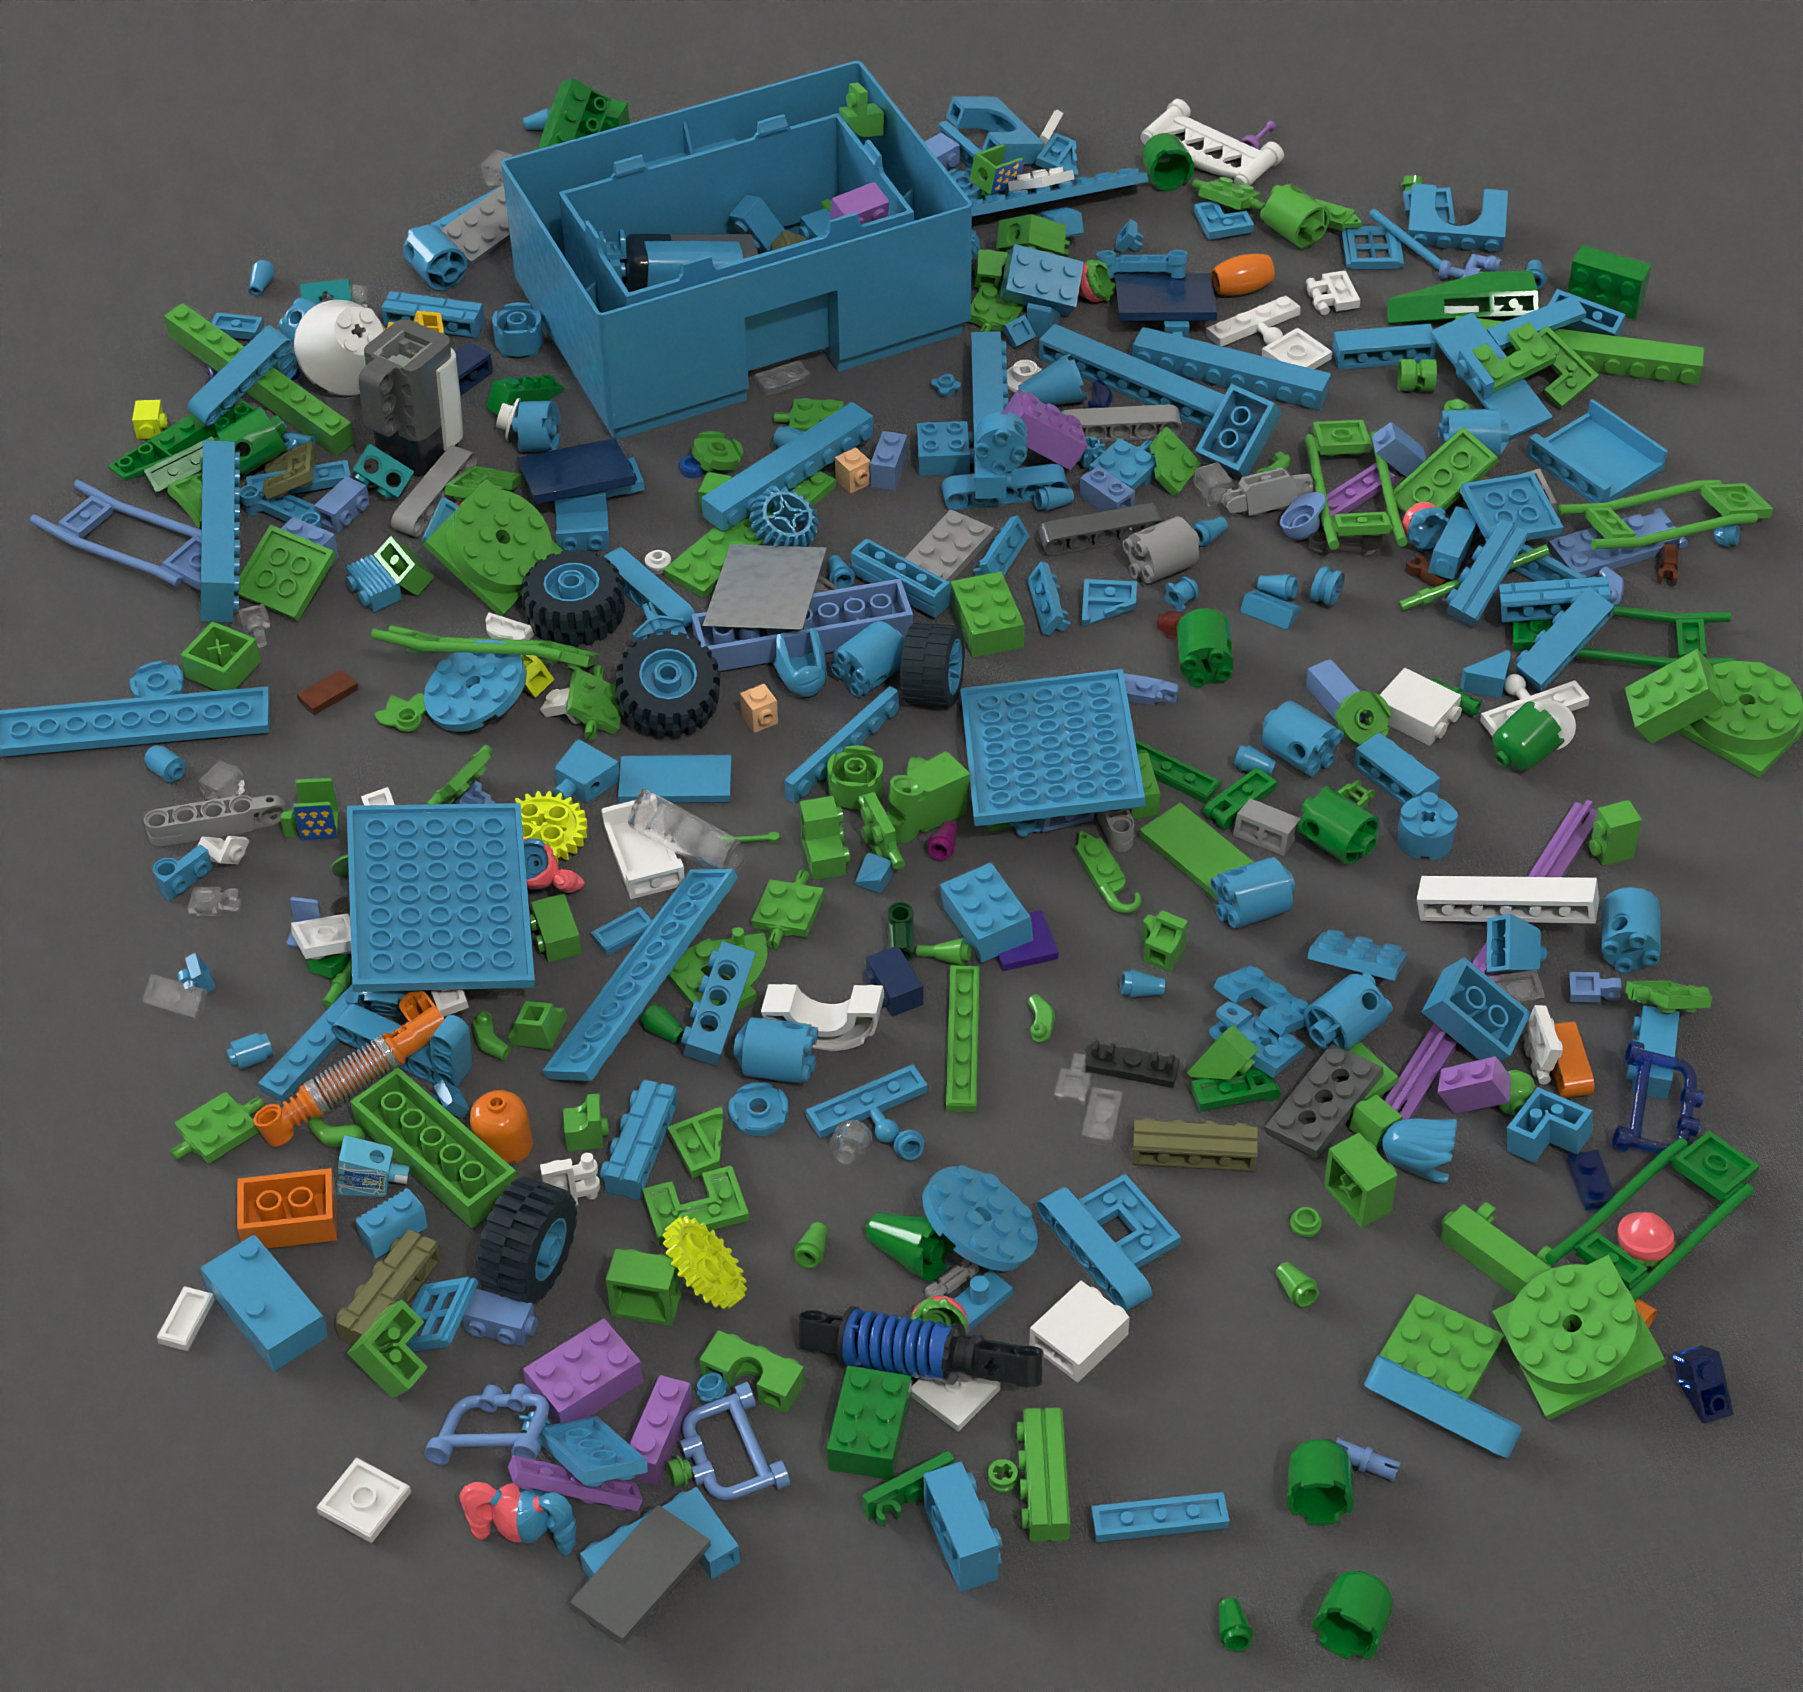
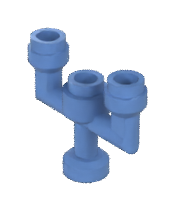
M1471 254L1465 270L1452 267L1450 261L1443 260L1438 278L1445 280L1451 276L1460 279L1481 273V269L1476 268V266L1484 268L1486 272L1499 271L1502 259L1492 255L1484 257Z

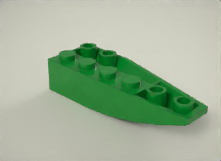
M574 78L561 82L538 149L599 133L612 99Z
M1533 271L1481 272L1388 298L1387 323L1452 322L1456 316H1465L1470 313H1474L1479 319L1511 320L1539 309L1538 289Z
M240 398L210 426H206L193 414H190L108 465L109 470L123 481L144 477L143 471L210 437L217 438V432L254 411L255 408Z

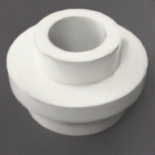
M654 550L645 557L646 567L654 574L664 573V568L671 563L670 555L662 550Z

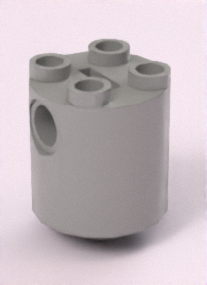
M1177 516L1129 535L1127 539L1123 540V548L1131 562L1129 570L1134 579L1140 578L1148 584L1196 565L1199 560L1198 546L1200 541L1197 532L1183 518Z

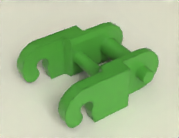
M1360 780L1353 782L1352 785L1348 783L1338 791L1346 798L1352 796L1359 802L1356 804L1364 809L1368 807V802L1375 797V790H1366L1361 786ZM1359 791L1363 796L1359 797L1355 792Z

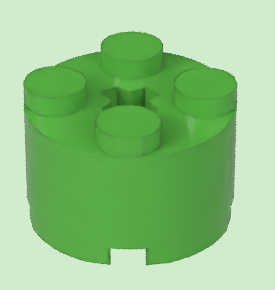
M853 745L843 748V752L837 755L836 752L831 755L827 764L828 792L830 796L834 797L836 807L861 809L862 807L858 803L860 796L875 792L878 800L882 797L884 792L883 760L874 754V750L865 746Z

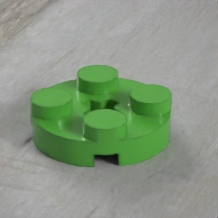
M706 431L700 433L697 439L695 438L692 454L701 463L700 467L706 471H713L715 469L736 471L743 455L741 444L734 438H732V441L725 439L724 433Z
M1368 691L1351 693L1344 698L1339 709L1335 712V720L1338 723L1339 730L1344 733L1343 737L1354 746L1362 745L1379 732L1385 737L1388 734L1390 728L1388 727V718H1391V711L1385 699L1377 693ZM1360 713L1368 714L1369 717L1366 719L1367 725L1360 722Z

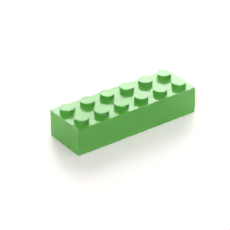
M398 1067L350 1101L355 1124L360 1126L376 1143L393 1148V1158L401 1165L410 1166L409 1173L472 1229L489 1216L495 1207L496 1200L502 1196L503 1190L510 1186L512 1181L517 1179L515 1169Z

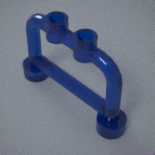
M1631 1040L1625 1051L1624 1062L1625 1064L1638 1067L1630 1128L1617 1126L1612 1139V1148L1627 1152L1629 1147L1660 1154L1671 1145L1641 1137L1651 1064L1677 1070L1685 1078L1684 1088L1680 1096L1682 1106L1676 1125V1132H1678L1677 1139L1684 1138L1689 1143L1690 1136L1696 1137L1700 1129V1119L1693 1118L1694 1107L1700 1108L1704 1099V1091L1697 1089V1075L1694 1068L1682 1059L1644 1050V1043Z

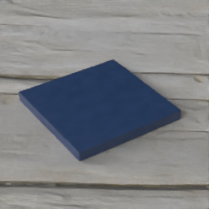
M1171 273L1115 274L1119 321L1217 320V307L1211 273H1186L1184 278L1179 279L1172 278Z
M616 438L517 457L518 467L535 504L636 484L635 475Z

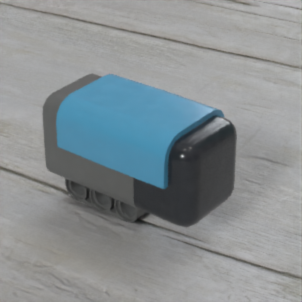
M631 234L625 238L627 258L622 260L625 263L626 277H622V282L628 292H633L677 279L682 263L710 255L713 265L718 267L758 255L751 234Z

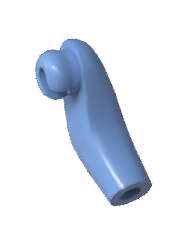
M1604 567L1599 571L1598 576H1608L1611 604L1617 606L1622 600L1624 581L1616 572L1608 567Z

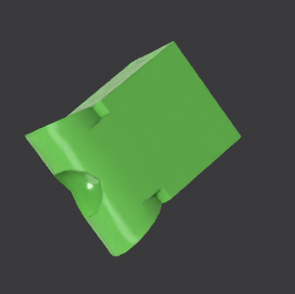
M947 751L909 770L907 775H896L890 780L888 818L896 830V843H907L914 840L918 836L919 831L927 832L942 825L945 821H952L967 814L971 773Z

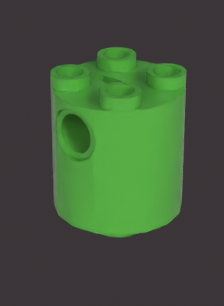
M1292 184L1276 185L1271 190V197L1260 212V218L1264 220L1266 225L1301 249L1315 245L1328 228L1330 222L1329 210Z

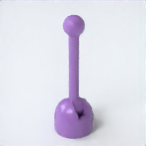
M1268 121L1266 127L1256 137L1248 135L1240 142L1259 149V139L1269 130L1275 128V122Z

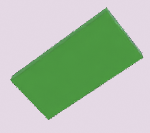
M1462 427L1393 489L1397 508L1405 514L1408 509L1417 503L1430 502L1446 510L1461 496L1460 488L1462 483L1478 481L1499 462V459L1466 428Z
M1181 802L1139 829V836L1216 900L1217 896L1211 888L1210 879L1216 877L1219 873L1253 863L1249 857Z

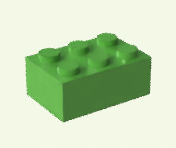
M1001 571L950 581V605L973 658L1024 648L1025 624Z
M1698 649L1625 687L1635 728L1651 744L1725 706L1714 667Z

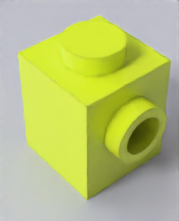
M161 400L135 401L132 422L136 439H151L163 432V428H167V415L163 413Z

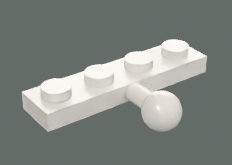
M1287 296L1280 297L1207 327L1206 336L1218 346H1224L1260 332L1263 335L1264 342L1269 345L1283 336L1280 329L1271 326L1300 315V306Z
M1511 674L1505 679L1504 689L1508 694L1516 695L1520 700L1481 713L1480 722L1493 737L1496 730L1527 701L1535 702L1534 708L1545 701H1557L1568 707L1570 711H1574L1588 706L1590 697L1575 680L1531 696L1525 689L1526 682L1524 678L1519 674Z

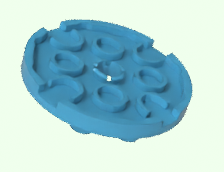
M477 640V641H475L476 643H505V644H508V643H506V642L499 641V640H485V641H483V640ZM455 652L447 659H443L438 663L437 669L433 672L425 686L424 705L427 713L441 728L459 732L484 726L483 721L495 714L500 717L515 703L524 688L527 671L521 655Z
M960 1165L939 1170L926 1185L923 1192V1207L927 1219L939 1237L945 1234L956 1245L954 1251L965 1259L988 1269L1010 1271L1018 1269L1035 1252L1038 1234L1030 1208L1024 1205L1012 1191L1000 1183L995 1175L991 1173L984 1174L967 1166Z

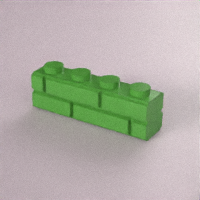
M1026 1408L1023 1410V1422H1017V1442H1024V1450H1018L1019 1470H1025L1026 1479H1020V1498L1027 1499V1508H1022V1529H1029V1540L1032 1542L1048 1540L1067 1541L1070 1539V1512L1063 1409L1045 1408L1042 1410L1041 1408Z

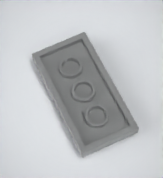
M503 186L442 228L446 235L464 252L469 267L510 239Z
M950 509L905 559L939 576V578H943L948 582L953 581L992 539L994 528Z

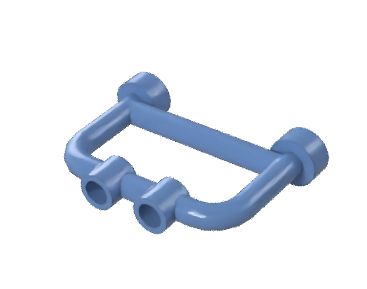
M748 1382L734 1386L736 1392L734 1394L695 1408L687 1414L683 1421L682 1430L685 1439L680 1440L679 1443L685 1459L693 1457L696 1464L691 1467L696 1486L704 1484L710 1495L718 1500H734L774 1484L777 1490L791 1485L782 1460L768 1466L746 1416L745 1410L756 1407ZM726 1410H730L758 1474L757 1477L731 1487H722L718 1484L713 1467L706 1456L702 1441L695 1429L698 1421Z
M516 1384L511 1394H503L502 1389L498 1386L487 1385L482 1395L467 1396L454 1404L439 1436L429 1440L424 1455L427 1460L434 1464L445 1465L449 1462L453 1448L513 1447L511 1450L512 1455L536 1460L541 1450V1445L537 1440L549 1413V1403L545 1397L540 1394H533L531 1389L523 1384ZM498 1407H509L516 1412H523L526 1407H536L526 1433L454 1434L462 1415L473 1408H481L485 1412L492 1413Z

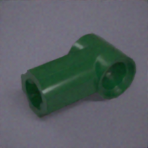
M895 902L890 905L887 912L889 949L898 946L908 961L914 958V911L911 905L906 902Z

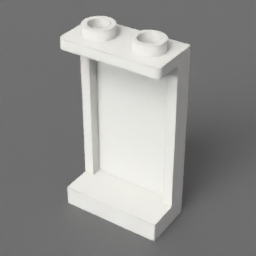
M656 796L640 798L603 808L604 830L630 899L677 888L685 877L684 866L681 858L677 859L658 810Z

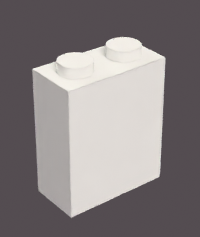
M1404 668L1380 694L1387 702L1391 711V718H1388V726L1429 746L1437 738L1443 737L1448 725L1451 722H1456L1462 711L1460 707V694L1407 668Z
M1080 1281L1030 1327L1029 1345L1041 1348L1044 1351L1043 1356L1078 1383L1128 1335L1130 1317L1122 1307L1113 1305L1105 1299L1098 1289L1089 1287Z

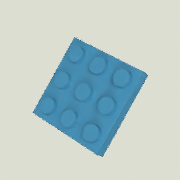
M1534 472L1461 484L1460 493L1484 537L1491 524L1497 526L1500 519H1505L1514 524L1515 527L1528 532L1527 540L1562 534L1564 527Z
M1332 929L1322 932L1309 948L1307 959L1368 973L1395 981L1406 964L1408 955L1407 952L1401 951L1402 948L1400 946L1385 944L1383 947L1373 944V940L1358 936L1356 939L1344 937L1345 933Z

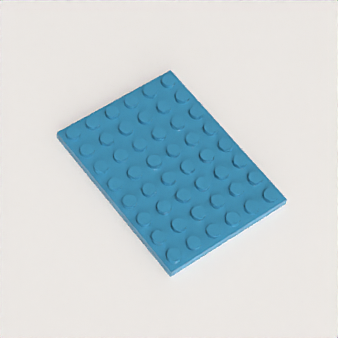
M1123 669L961 688L975 826H991L1007 822L1017 823L1024 820L1049 819L1051 817L1067 815L1076 816L1083 813L1134 809L1146 806Z
M520 803L347 806L353 992L534 988L535 979Z

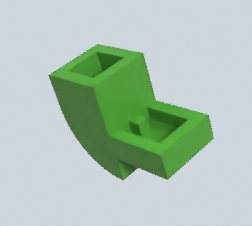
M850 83L849 93L846 95L848 107L839 108L840 116L860 136L873 137L883 135L884 112L875 103L867 104L868 91L859 83Z

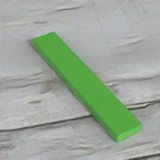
M950 965L946 1112H976L980 966Z

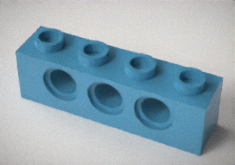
M724 941L721 942L719 951H712L708 962V967L712 968L710 976H703L699 992L704 993L701 1002L695 1000L690 1017L695 1019L693 1026H686L681 1043L686 1044L684 1056L714 1066L718 1065L756 952ZM727 974L732 979L724 980L719 975ZM718 999L723 1005L716 1006L710 1000ZM710 1025L714 1028V1031H705L701 1026Z

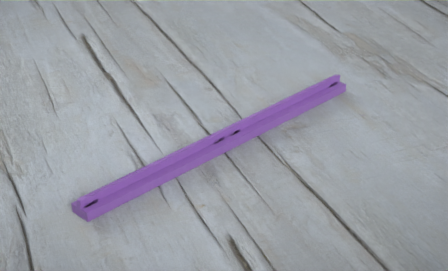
M1587 800L1584 805L1575 802L1528 877H1565L1593 832V822L1596 819L1597 810L1591 808L1592 801ZM1528 922V923L1534 926V924H1535L1536 922ZM1486 941L1472 964L1497 984L1503 973H1487ZM1435 1023L1399 1077V1083L1394 1085L1385 1099V1102L1397 1112L1403 1106L1399 1113L1403 1116L1402 1120L1413 1118L1439 1077L1441 1069L1446 1066L1459 1045L1455 1039Z

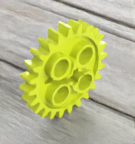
M537 791L536 796L533 798L528 793L525 794L526 800L524 801L515 798V803L521 804L523 840L526 838H537L544 841L545 844L548 843L553 849L557 862L560 857L569 860L568 852L577 854V846H584L583 839L587 838L588 829L587 818H585V811L580 810V804H573L571 797L563 800L562 793L552 797L551 791H548L546 796H541V793Z
M680 1216L665 1228L666 1232L663 1234V1237L666 1240L663 1242V1245L669 1249L665 1252L666 1255L673 1258L670 1264L679 1269L677 1275L686 1279V1286H691L696 1296L701 1293L706 1303L711 1300L714 1307L720 1305L722 1309L726 1307L731 1308L745 1296L744 1292L747 1288L744 1284L747 1281L741 1276L744 1271L736 1265L739 1260L731 1256V1248H725L723 1245L724 1240L722 1238L718 1239L714 1230L709 1232L704 1222L699 1225L696 1218L690 1220L688 1216L684 1218Z

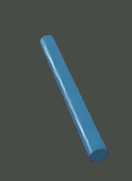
M1375 208L1371 210L1369 217L1436 269H1440L1442 263L1440 258Z

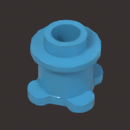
M1181 577L1176 585L1171 582L1165 585L1167 591L1164 598L1166 602L1176 607L1179 612L1185 610L1184 604L1189 600L1194 601L1198 598V585L1193 579L1188 577Z

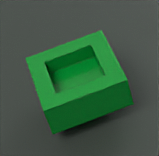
M338 953L326 955L321 959H309L307 961L308 971L325 978H333L344 970L349 962V955Z

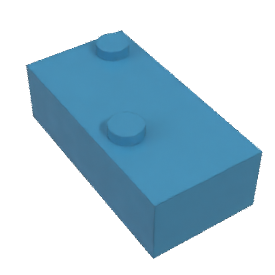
M255 1234L200 1267L207 1291L214 1295L216 1302L273 1371L278 1370L328 1338L323 1315Z

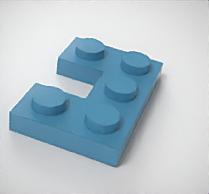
M1250 965L1217 978L1213 988L1235 1004L1253 997L1266 1006L1267 1009L1262 1011L1259 1021L1280 1036L1306 1026L1304 1012L1309 1004L1286 991L1283 985L1266 977L1259 968Z
M1126 1174L1078 1200L1100 1226L1119 1216L1132 1231L1131 1234L1115 1243L1137 1269L1181 1244V1236Z

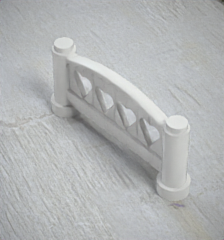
M1181 99L1172 101L1167 106V110L1143 130L1140 136L1143 144H1146L1151 137L1159 133L1177 134L1184 132L1185 140L1182 142L1195 164L1194 167L1212 174L1234 179V184L1237 185L1245 184L1250 186L1270 167L1277 166L1284 159L1282 148L1275 142H1268L1258 150L1190 119V108ZM1204 141V148L1202 150H1195L1193 147L1187 146L1190 143ZM1219 149L1223 150L1220 159H1215L1212 155L1205 154ZM1237 158L1242 159L1241 166L1237 168L1232 167L1231 164L1224 163L1225 161Z

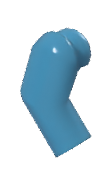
M288 433L281 436L287 451L309 441H312L315 446L314 436L298 433Z

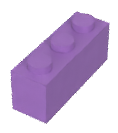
M659 1375L630 1442V1445L647 1459V1473L638 1474L633 1479L659 1485L666 1469V1462L669 1461L682 1431L684 1418L692 1407L690 1383Z

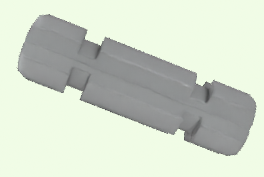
M963 1259L959 1262L961 1266L955 1265L937 1279L938 1283L934 1281L925 1288L926 1297L944 1296V1293L946 1295L950 1294L967 1281L966 1277L971 1278L978 1273L979 1265Z

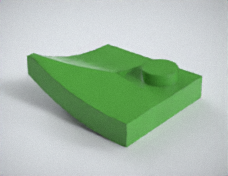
M203 471L168 484L167 491L183 507L199 529L202 528Z

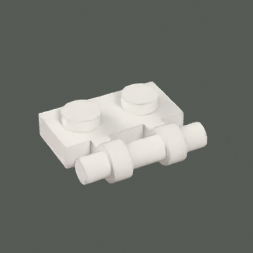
M1346 271L1322 274L1321 281H1315L1314 278L1306 280L1307 293L1314 299L1313 305L1322 315L1328 314L1330 311L1328 306L1332 305L1336 311L1360 308V298Z
M1535 1005L1525 1025L1528 1033L1523 1036L1525 1041L1523 1047L1526 1055L1531 1058L1533 1075L1538 1078L1540 1084L1544 1085L1551 1081L1549 1073L1553 1071L1558 1058L1562 1056L1563 1046L1562 1042L1558 1040L1554 1020L1550 1018L1547 1007Z
M591 1153L582 1154L580 1163L574 1166L572 1165L571 1158L554 1160L540 1165L543 1182L569 1191L575 1199L576 1205H578V1197L597 1198L600 1181L596 1176L598 1172L597 1162L593 1159Z

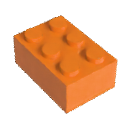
M332 1168L237 1179V1230L240 1241L242 1242L255 1234L266 1249L338 1241L337 1190Z

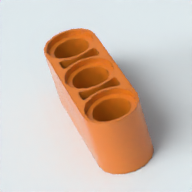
M1574 1021L1554 1023L1558 1040L1562 1042L1563 1046L1562 1056L1558 1058L1552 1071L1560 1097L1569 1098L1593 1095L1594 1078L1576 1023Z

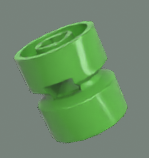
M1415 359L1399 360V391H1414L1415 388H1418L1420 392L1435 391L1437 380L1436 359H1421L1419 363H1416Z

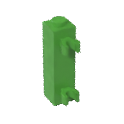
M1485 1202L1477 1212H1474L1465 1204L1455 1212L1450 1211L1442 1220L1441 1226L1443 1229L1440 1241L1516 1297L1532 1279L1552 1269L1553 1265H1550L1545 1259V1255L1552 1249L1546 1245L1537 1256H1534L1492 1225L1495 1218L1491 1216L1496 1212V1208L1488 1202Z

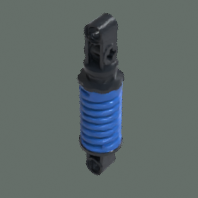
M850 1306L844 1316L827 1314L818 1310H808L799 1314L798 1346L807 1351L837 1354L839 1364L842 1367L847 1368V1365L854 1367L863 1366L866 1369L911 1375L915 1378L936 1379L949 1385H954L959 1376L966 1377L967 1380L971 1381L981 1378L1011 1383L1026 1388L1037 1387L1042 1384L1044 1351L1041 1348L985 1340L982 1335L977 1334L967 1336L963 1324L954 1323L947 1326L943 1322L935 1323L932 1320L924 1322L920 1318L912 1320L908 1316L901 1318L893 1314L889 1317L888 1314L883 1312L877 1315L874 1311L869 1310L866 1312L857 1306Z

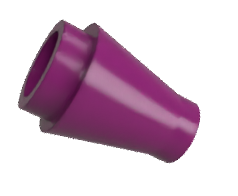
M951 821L943 822L941 827L928 840V852L934 859L946 860L953 855L958 830L955 823Z

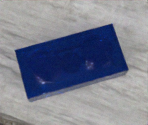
M1599 1150L1579 1152L1578 1155L1574 1153L1568 1155L1567 1163L1584 1210L1601 1209L1615 1194Z

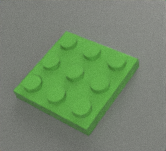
M270 525L239 576V593H234V595H239V597L299 621L337 554L329 548Z
M1416 1293L1380 1356L1392 1360L1470 1400L1500 1348L1504 1334Z

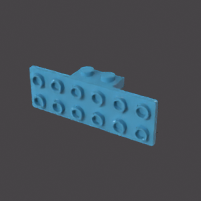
M1474 313L1465 315L1431 331L1433 339L1485 408L1499 409L1500 417L1509 425L1510 439L1551 421L1552 415L1524 378L1493 393L1495 381L1471 350L1487 343L1499 360L1507 356Z

